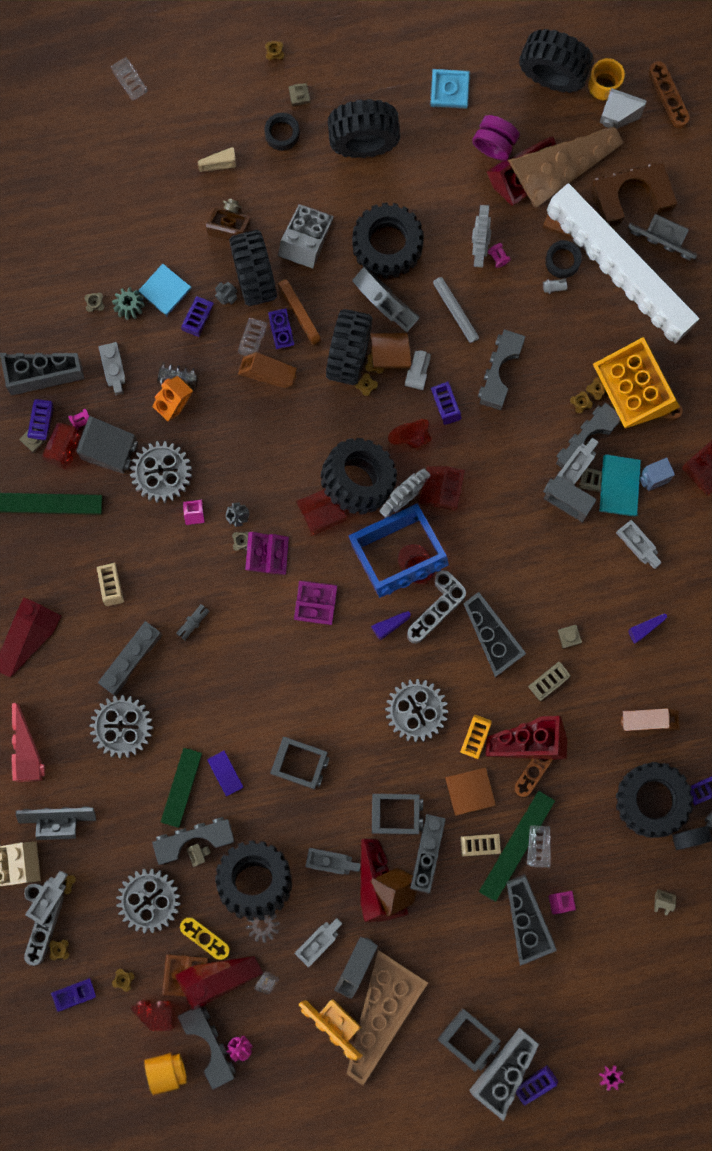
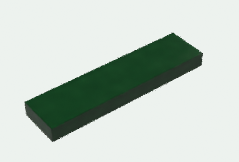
M183 747L161 823L180 828L203 753Z

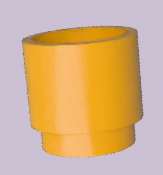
M609 58L601 59L594 64L589 77L588 87L595 98L607 100L612 88L620 91L625 76L622 65L618 61ZM600 78H607L612 81L614 86L603 87L596 81Z
M167 1053L145 1059V1070L152 1095L179 1089L180 1085L187 1083L186 1071L180 1053L175 1055Z

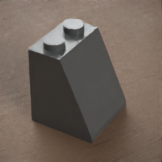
M89 416L76 452L83 461L124 474L125 470H129L132 459L130 457L132 452L136 451L138 441H136L137 438L134 434Z

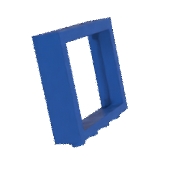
M418 503L348 535L351 545L379 598L387 594L390 595L393 591L400 588H405L412 582L422 580L429 574L441 571L442 568L449 565L447 556ZM420 521L438 555L379 582L361 547Z

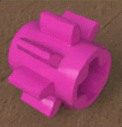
M245 1036L241 1039L235 1037L229 1042L227 1053L235 1062L238 1059L245 1061L250 1057L253 1046Z
M614 1065L612 1069L604 1066L605 1072L599 1073L603 1077L600 1084L604 1085L606 1083L608 1091L611 1086L618 1090L617 1085L619 1082L624 1083L620 1079V1075L623 1072H615L616 1066ZM613 1073V1076H615L616 1079L615 1081L611 1080V1082L609 1083L607 1076H611Z

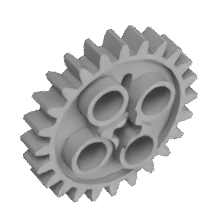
M480 205L479 216H476L475 228H473L472 255H475L474 267H483L484 256L487 257L488 244H490L491 217H488V205Z
M156 441V447L149 443L148 450L142 447L144 453L137 452L136 454L139 459L132 460L136 466H130V469L135 471V473L130 474V477L136 478L132 481L133 485H138L136 491L143 490L141 496L145 497L148 494L149 501L155 497L156 503L159 502L160 498L166 503L168 497L172 501H174L173 495L181 497L179 491L186 492L184 485H190V482L186 479L192 478V475L187 473L192 470V467L186 466L190 463L189 459L184 460L187 456L186 453L180 454V447L174 450L173 443L167 447L166 441H164L163 446H160L159 442ZM173 458L174 463L167 466L165 465V460ZM153 460L156 462L154 467H146L148 461ZM160 469L164 470L162 476H159ZM147 472L153 473V474H149V475H147V476L144 475V474L147 473ZM171 476L177 478L174 484H168L167 479ZM151 479L158 480L157 485L153 487L148 486V482Z
M422 469L416 475L412 474L391 493L386 503L380 509L381 514L387 518L393 512H398L418 495L420 489L431 475L425 469Z
M419 679L416 680L415 684L409 680L408 686L402 682V689L400 690L398 687H395L397 693H390L393 700H387L386 702L391 705V707L385 708V711L390 712L386 719H392L389 726L395 725L393 732L400 731V738L404 734L407 735V741H409L410 737H413L414 742H417L418 737H420L424 742L426 735L432 739L431 732L438 734L437 727H444L440 722L447 721V718L442 716L448 713V710L443 709L447 702H441L445 696H438L440 689L434 691L433 683L428 687L427 680L422 685ZM423 693L426 696V700L420 703L415 699V695ZM408 695L412 697L415 706L422 709L420 710V715L426 723L425 726L421 724L418 715L412 713L414 708L407 697ZM406 702L409 705V709L405 712L400 711L398 704ZM426 710L434 711L435 718L432 720L426 719L424 712ZM409 719L417 720L418 727L415 729L409 728L407 721Z
M124 695L121 696L120 700L114 696L113 702L108 698L106 699V706L100 703L101 711L94 710L98 715L97 717H91L95 724H90V727L95 728V730L90 735L97 736L93 742H100L97 747L98 749L105 747L104 754L111 751L110 755L114 757L118 753V758L121 759L123 753H125L126 757L129 758L131 751L134 755H137V748L142 751L144 750L141 745L142 743L149 744L146 737H152L148 730H152L153 727L149 726L148 723L152 722L153 719L147 718L150 714L149 711L143 712L146 707L145 705L138 707L140 702L138 699L132 703L133 699L131 696L127 701H125ZM111 712L117 713V719L114 722H109L107 718ZM134 712L137 718L134 722L130 723L127 721V715ZM121 722H123V724L126 725V726H134V725H135V726H139V728H138V729L123 728V729H122V732H120V730H119L118 728H105L104 726H105V725H117V726H119V725H121ZM110 731H115L116 738L113 741H108L106 737ZM129 732H134L136 735L135 740L132 742H127L126 735Z
M143 869L142 875L135 871V878L129 875L130 882H122L125 889L119 888L118 890L123 894L116 897L122 903L116 906L122 907L123 910L118 914H125L122 921L129 920V928L135 924V931H139L143 927V933H146L148 928L154 933L155 927L161 931V924L168 927L169 923L167 920H175L172 913H179L175 906L181 905V903L176 902V898L181 897V895L174 893L179 888H172L171 885L174 883V880L168 882V874L161 877L162 871L160 870L155 875L154 869H151L149 874H147L146 869ZM149 881L155 884V890L151 893L145 889V885ZM158 890H163L161 894L152 899V905L147 904L135 913L134 910L146 901V896L152 897ZM132 894H137L140 897L137 905H133L130 902ZM162 896L168 902L164 908H160L157 904L158 899ZM145 909H149L152 913V917L148 921L142 917V912Z

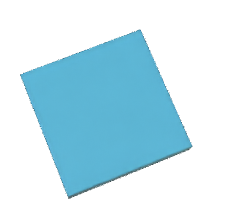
M433 69L431 106L467 109L470 71Z
M162 264L138 291L139 294L167 316L191 290V287Z

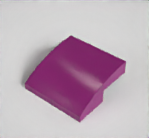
M248 532L245 570L286 575L289 537Z
M299 580L294 620L332 625L337 585Z

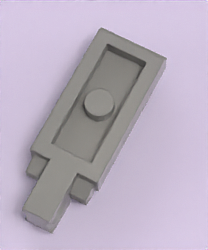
M114 342L98 346L106 382L109 387L113 386L116 396L123 394L121 384L125 383L126 378L118 344Z
M592 438L587 445L582 443L564 465L558 476L575 485L595 458L596 453L593 450L597 446L598 441Z
M632 520L616 532L644 564L648 562L656 569L662 563L656 556L658 554L656 547Z
M59 871L55 879L50 877L45 882L27 911L26 916L40 925H44L64 893L66 886L63 883L68 876L66 873Z
M338 918L330 925L325 922L294 954L309 967L339 935L336 930L342 925V922Z

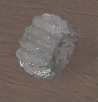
M267 914L264 916V922L268 923V928H265L266 931L258 928V923H261L258 917H255L256 919L253 921H249L253 925L246 926V929L253 928L254 930L249 933L250 937L256 933L255 941H258L261 935L262 941L266 942V935L271 940L274 939L270 933L271 931L274 933L279 932L273 926L280 925V922L273 923L272 920L277 918L276 914L271 918Z

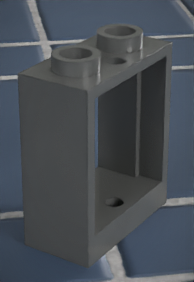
M558 475L554 480H549L543 491L546 493L543 499L580 522L584 521L597 500Z
M283 736L270 774L315 790L316 786L320 787L323 776L320 774L322 768H327L330 757H327L328 752ZM289 745L321 755L312 783L280 772Z
M372 794V834L418 835L419 830H423V819H419V811H423V799H419L418 794ZM380 799L414 800V829L380 828Z
M463 1008L438 1037V1041L475 1072L477 1069L481 1071L488 1062L486 1058L490 1053L494 1055L500 1048L498 1043L501 1041ZM466 1018L493 1040L475 1063H472L448 1042Z

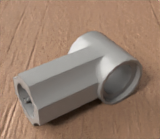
M415 351L411 369L408 370L405 386L419 390L424 389L431 354L425 351Z

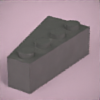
M0 353L5 384L10 395L85 379L82 363L77 353H53L52 355L43 353Z
M479 592L463 603L495 677L526 655L525 651Z
M526 874L507 881L519 964L521 966L557 950Z

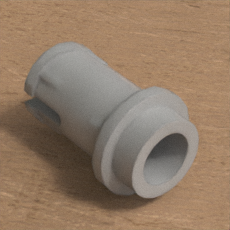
M566 278L553 281L547 279L543 282L544 293L551 294L554 291L567 290Z

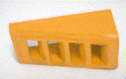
M478 715L473 716L460 753L479 759L492 724L491 720ZM475 723L485 725L486 729L476 726ZM476 730L484 734L483 736H480L475 733H472V731ZM470 737L481 741L480 744L470 741ZM467 744L478 748V750L474 751L466 748Z

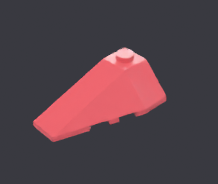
M12 703L13 731L16 730V734H13L12 745L14 750H16V754H12L13 781H43L42 776H45V765L42 764L20 705Z

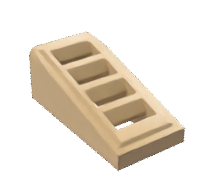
M234 147L199 160V171L235 168Z
M116 563L97 567L102 599L105 606L123 603L124 598ZM113 571V574L103 576V573ZM111 579H114V580H115V581H111V582H107V583L104 582V581L111 580ZM116 586V589L106 591L107 588Z
M499 834L460 837L462 856L501 854ZM491 838H494L495 850H491ZM482 839H486L487 851H483ZM467 840H471L472 852H468ZM475 840H479V851H476Z

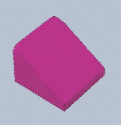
M202 500L183 502L186 525L205 522Z
M572 891L549 895L552 914L576 910Z

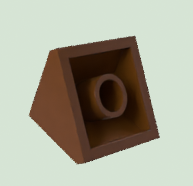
M215 208L206 223L208 236L229 241L231 236L247 232L251 216Z
M395 868L371 880L387 916L415 902L417 890L410 889L413 876L399 868Z

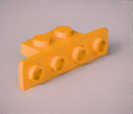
M332 999L319 1013L308 1001L300 1002L301 1012L306 1017H311L316 1022L315 1025L319 1030L328 1033L332 1043L336 1046L340 1045L345 1050L344 1054L349 1059H354L355 1061L361 1059L363 1055L349 1043L361 1026L339 1004Z

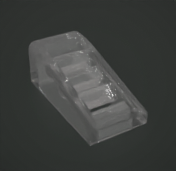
M127 57L111 66L112 72L132 101L148 91ZM131 73V75L123 79L125 75ZM134 79L136 80V81H134L133 83H131L130 85H127V83H129L130 81H132V80H134ZM138 85L140 86V88L131 92V89L135 88Z
M249 318L238 348V354L247 356L259 352L267 326L266 322ZM251 325L261 326V330L252 328ZM249 331L259 333V336L249 334ZM247 338L255 339L257 341L256 343L248 341ZM245 344L254 346V349L245 347Z
M530 825L527 865L550 868V827ZM536 832L544 833V836H536ZM536 840L543 841V844H536ZM536 849H542V852H536ZM536 857H542V860H536Z
M267 970L256 984L255 989L268 995L279 981V978Z

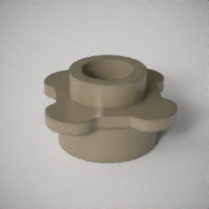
M228 199L227 202L223 200L225 203L223 209L238 213L239 208L242 209L238 205V201Z
M101 293L87 294L85 296L86 310L88 312L93 310L102 311L105 307L102 304L103 295Z
M235 532L232 535L234 539L233 549L236 551L239 549L247 550L248 532Z

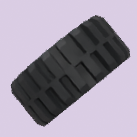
M540 29L531 33L519 58L522 72L528 78H531L532 81L551 90L566 91L568 93L577 92L585 86L594 64L591 50L582 41L580 42L577 38L571 37L564 32L560 33L557 30L550 31L549 29Z
M361 99L355 102L350 101L345 105L338 106L337 109L335 108L328 117L330 147L337 154H342L344 157L366 158L370 156L375 157L379 154L382 155L396 147L401 138L398 112L393 105H390L388 102H382V100Z
M388 202L382 203L381 207H378L377 204L371 206V211L366 209L362 213V217H358L356 226L353 228L352 245L356 261L359 265H363V267L365 266L368 270L372 271L375 276L378 277V274H381L386 279H388V275H393L394 278H397L399 273L404 275L408 273L409 268H414L417 260H420L423 250L424 232L421 222L416 220L417 216L413 212L408 213L409 209L403 206L401 209L397 203H393V206H388ZM392 227L404 235L406 243L404 248L395 254H382L371 246V235L380 228Z
M253 230L231 236L229 238L230 247L245 304L253 306L275 300L277 298L275 281L261 231Z
M349 309L340 310L326 367V377L329 380L350 385L358 384L371 333L373 317L370 314Z
M350 438L338 443L325 460L320 474L322 479L321 485L325 488L326 496L331 497V502L334 505L338 504L340 509L344 511L347 509L349 513L354 514L356 512L366 514L367 512L376 511L377 508H380L385 503L397 482V470L394 468L395 463L393 459L390 460L389 458L390 454L387 451L384 452L382 450L383 447L379 444H373L374 441H364L363 438H356L355 441L354 438ZM345 466H357L366 471L372 480L373 486H361L354 483L347 476Z
M645 763L632 769L623 777L622 782L619 783V790L616 793V808L620 812L619 817L626 823L629 829L635 831L636 834L648 838L668 836L680 830L682 825L689 820L688 816L693 810L691 805L694 802V796H691L690 790L692 788L690 784H687V778L684 774L681 775L677 768H672L666 763ZM648 782L664 784L672 796L670 811L658 819L645 816L637 806V793Z
M255 840L249 841L247 845H244L243 842L239 843L236 849L230 848L228 850L229 855H223L220 859L221 864H218L216 868L215 882L221 902L230 913H235L236 917L241 919L245 916L249 921H253L254 917L264 920V916L267 914L272 917L275 915L276 909L281 910L284 907V901L287 902L289 900V892L292 891L291 871L284 854L281 851L278 852L277 848L273 845L268 847L267 843L263 841L256 844ZM261 866L271 872L272 883L263 893L246 895L238 891L235 881L238 875L248 867Z

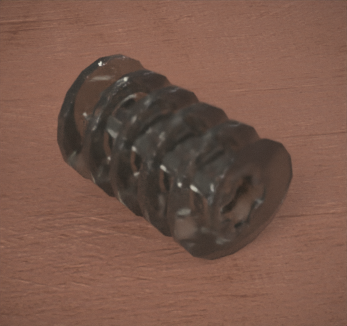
M165 362L162 363L158 373L157 384L161 381L162 385L168 378L171 380L178 376L193 390V393L195 392L199 374H195L194 368L188 373L186 366L183 371H180V365L173 370L171 363L168 368H166Z

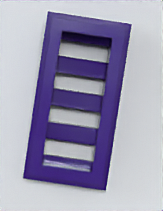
M196 296L181 326L182 331L200 337L214 303ZM198 303H201V304H203V305H206L207 308L204 309V308L199 307V306H197V305H198ZM195 309L204 312V314L201 315L196 313ZM192 316L198 317L201 320L197 321L195 319H192ZM192 322L194 324H197L198 326L194 327L189 325V323Z
M449 382L431 387L443 424L447 425L461 420V413ZM446 390L448 391V393H445V394H442V395H439V396L437 395V393H440V392H443V391H446ZM449 397H450V399H449V400H446V401H443V402H440V401H441V400H443V399H446V398H449ZM453 405L452 407L443 410L444 407Z
M34 400L28 438L47 440L54 411L52 401ZM34 429H42L44 431H34Z
M409 611L374 624L371 626V629L382 640L410 619L411 614Z
M661 614L630 628L628 632L633 643H638L666 620L667 615Z
M712 776L691 786L692 790L690 791L691 796H694V806L712 798V789L708 783L712 781ZM701 785H705L708 796L705 795ZM695 788L698 789L702 797L701 799H698L694 791Z
M546 1065L521 1082L515 1093L525 1106L557 1086L558 1080L549 1066ZM544 1074L546 1075V1077H547L548 1080L550 1081L549 1083H547L546 1080L544 1079V1077H543ZM536 1079H539V1081L543 1085L542 1088H540V1086L536 1082ZM531 1083L533 1085V1087L536 1090L535 1093L532 1091L528 1084ZM524 1087L530 1095L528 1098L522 1090Z

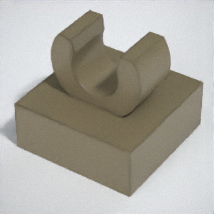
M307 83L288 86L292 106L310 103Z
M199 844L186 849L193 867L203 864L205 862L204 857L211 854L208 846L200 849Z
M657 889L654 904L655 912L660 907L665 909L664 915L666 916L670 911H674L676 895Z

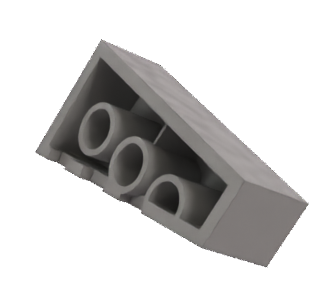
M520 1028L469 1090L475 1098L503 1121L509 1105H511L514 1099L515 1092L523 1080L522 1077L526 1069H528L539 1045Z

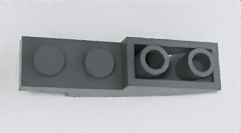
M365 266L352 280L360 291L388 319L395 321L406 332L420 318L392 293L393 290Z
M426 814L410 889L426 893L431 891L445 818Z

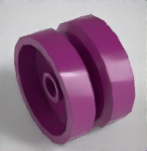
M486 115L480 123V130L476 131L472 143L479 151L491 158L507 160L513 150L512 146L517 143L520 137V133L508 121L497 116Z

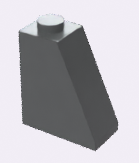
M359 938L334 991L350 999L353 998L378 947L371 939Z

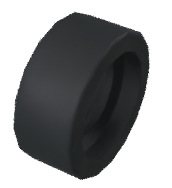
M276 113L269 117L265 124L266 141L275 150H289L298 142L300 136L299 124L290 114ZM284 122L291 125L293 129L292 137L286 141L275 140L271 134L272 127L275 124Z
M561 240L551 245L545 257V265L548 271L558 278L573 276L578 271L582 261L580 249L574 243L566 240ZM565 249L570 251L574 256L573 266L569 269L557 268L553 263V255L557 250Z
M708 826L672 835L676 850L712 841Z

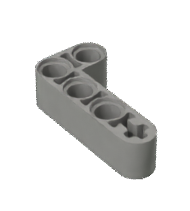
M443 570L436 574L434 583L443 595L409 627L407 638L411 643H420L464 600L466 595L464 586L448 571ZM445 576L449 582L446 585H442L438 582V578ZM456 589L460 590L462 597L454 598L451 592ZM446 603L449 609L442 612L438 609V605ZM432 616L435 619V623L427 625L424 622L425 617ZM422 625L423 629L419 633L420 637L418 638L417 636H415L413 638L412 630L416 632L420 629V626Z
M28 885L24 891L25 898L34 902L35 899L30 895L31 889L36 887L40 892L43 885ZM63 894L51 912V922L40 925L35 921L24 956L25 961L29 965L41 964L45 959L63 903ZM39 931L44 932L46 936L45 941L42 943L36 938ZM33 944L36 946H43V948H39L36 953V955L39 956V959H35L33 961L31 953H35L37 947H33Z

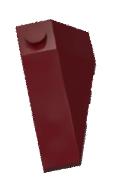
M550 136L486 171L493 188L510 205H514L526 197L527 194L508 160L557 145L554 137Z
M24 597L0 651V673L12 677L27 662V659L54 634L62 616Z
M541 716L529 723H522L513 729H506L488 736L486 740V756L567 759L568 739L561 716Z
M378 839L361 840V908L364 922H381L408 915L406 907L387 916L371 882L372 879L389 872L387 867L388 860Z
M255 956L191 966L176 974L175 977L194 1011L263 975V971Z

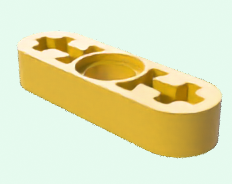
M186 918L181 922V932L213 957L222 960L229 955V945L193 918ZM193 922V928L196 930L199 927L202 928L196 935V939L192 937L195 934L193 931H185V923ZM202 933H208L211 937L210 942L206 945L202 944L199 940ZM214 939L218 940L215 943L218 947L225 946V955L220 954L218 956L216 954L217 949L212 947V950L208 949L213 944Z

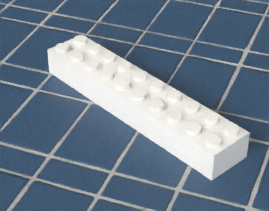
M569 183L552 197L547 208L548 215L561 224V228L565 233H570L573 236L574 242L579 247H583L587 251L588 257L593 261L595 260L599 264L600 269L613 278L614 284L617 287H621L625 291L626 296L639 305L640 311L647 314L651 318L652 323L665 332L664 335L668 340L676 344L693 328L700 318Z

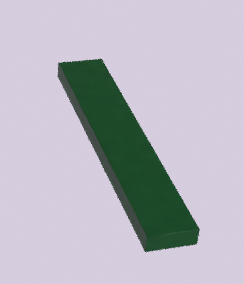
M0 493V513L102 515V495Z
M540 791L536 793L478 892L494 902L497 901L555 800Z

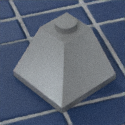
M612 88L599 123H602L607 128L616 127L617 129L641 118L647 101Z

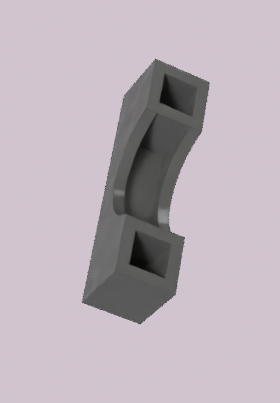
M505 329L502 335L498 334L495 343L498 349L497 352H492L489 362L493 364L491 370H486L484 380H487L485 387L481 386L478 397L481 398L480 404L498 410L502 409L508 388L500 380L499 368L506 361L519 358L525 336Z
M606 402L602 407L598 405L592 413L594 417L590 421L587 419L580 427L582 429L580 434H574L569 440L570 446L567 449L562 448L556 457L559 459L556 464L563 468L576 449L582 443L584 444V441L589 436L598 433L610 435L621 421L616 410Z
M145 621L99 680L98 684L114 696H117L127 683L137 664L153 649L163 636L161 632Z
M224 817L212 820L213 824L205 825L204 822L194 825V829L187 831L186 828L177 830L175 835L170 837L167 834L157 836V841H153L152 844L158 865L179 860L180 851L184 844L194 838L207 839L215 848L235 843L229 820H224Z
M200 1007L194 1011L190 1009L180 1014L178 1018L186 1035L194 1034L201 1036L210 1046L211 1061L204 1070V1073L212 1090L233 1080L236 1069L232 1061L229 1063L225 1055L228 1053L224 1044H219L217 1040L219 1034L215 1025L211 1026L208 1021L210 1015L207 1008Z

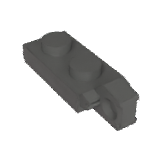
M309 848L305 867L349 875L350 870L360 872L361 864L352 862V857L348 855Z

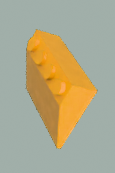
M644 337L593 364L624 428L662 417L680 407Z

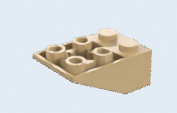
M37 842L0 846V887L41 881Z

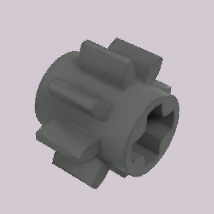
M220 282L215 288L217 292L215 297L223 305H226L228 302L232 305L236 301L237 289L231 283L226 282V284Z
M238 502L232 503V506L227 507L226 519L229 524H234L237 527L243 526V523L248 522L249 510L246 508V505H241Z

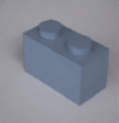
M668 458L646 466L640 474V481L642 486L646 487L648 491L669 483L675 473Z

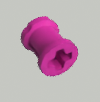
M502 243L494 245L487 251L493 257L496 268L506 265L511 260L505 254Z
M86 408L77 415L68 416L75 431H78V428L87 424L89 414Z

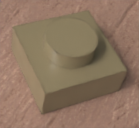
M28 431L19 439L33 453L46 441L28 438Z
M577 625L557 630L563 649L582 643Z

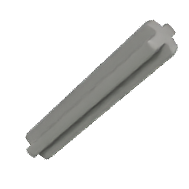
M440 277L434 280L435 288L469 343L477 341L479 339L478 334L443 278Z

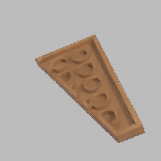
M609 127L594 132L591 135L578 137L575 140L553 145L538 152L525 154L522 157L513 158L508 161L534 207H538L560 191L566 184L572 182L622 145L623 141L616 127Z
M379 950L359 1022L361 1028L357 1032L354 1047L363 1056L356 1061L350 1059L346 1073L362 1085L368 1079L428 982Z

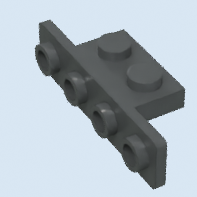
M656 213L648 230L633 223H630L628 226L632 234L639 237L642 234L648 237L647 241L656 245L659 242L665 245L664 249L674 253L676 250L682 253L681 257L687 260L696 259L698 255L681 247L689 229Z
M68 807L61 809L43 808L41 810L23 809L16 811V818L20 824L36 823V840L76 839L77 821H96L95 809L90 807L72 809Z

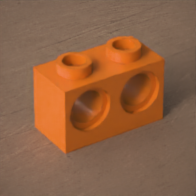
M178 376L171 380L168 378L161 385L162 390L155 396L156 400L152 406L168 422L181 413L193 393V390Z

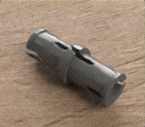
M200 604L191 617L188 616L186 618L185 624L176 632L179 637L183 634L181 638L186 641L195 628L198 629L199 623L210 613L207 608L201 613L205 608L202 604Z

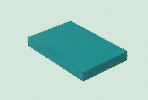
M612 455L603 456L599 512L637 516L641 460Z

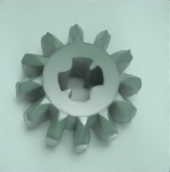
M129 287L127 292H125L121 288V295L115 293L117 299L112 301L113 305H115L113 309L115 312H118L120 318L125 315V319L129 320L130 315H132L136 319L135 313L142 314L140 308L145 307V304L142 302L144 298L142 295H139L138 290L132 292V288ZM127 301H130V303H131L130 306H127V304H126Z

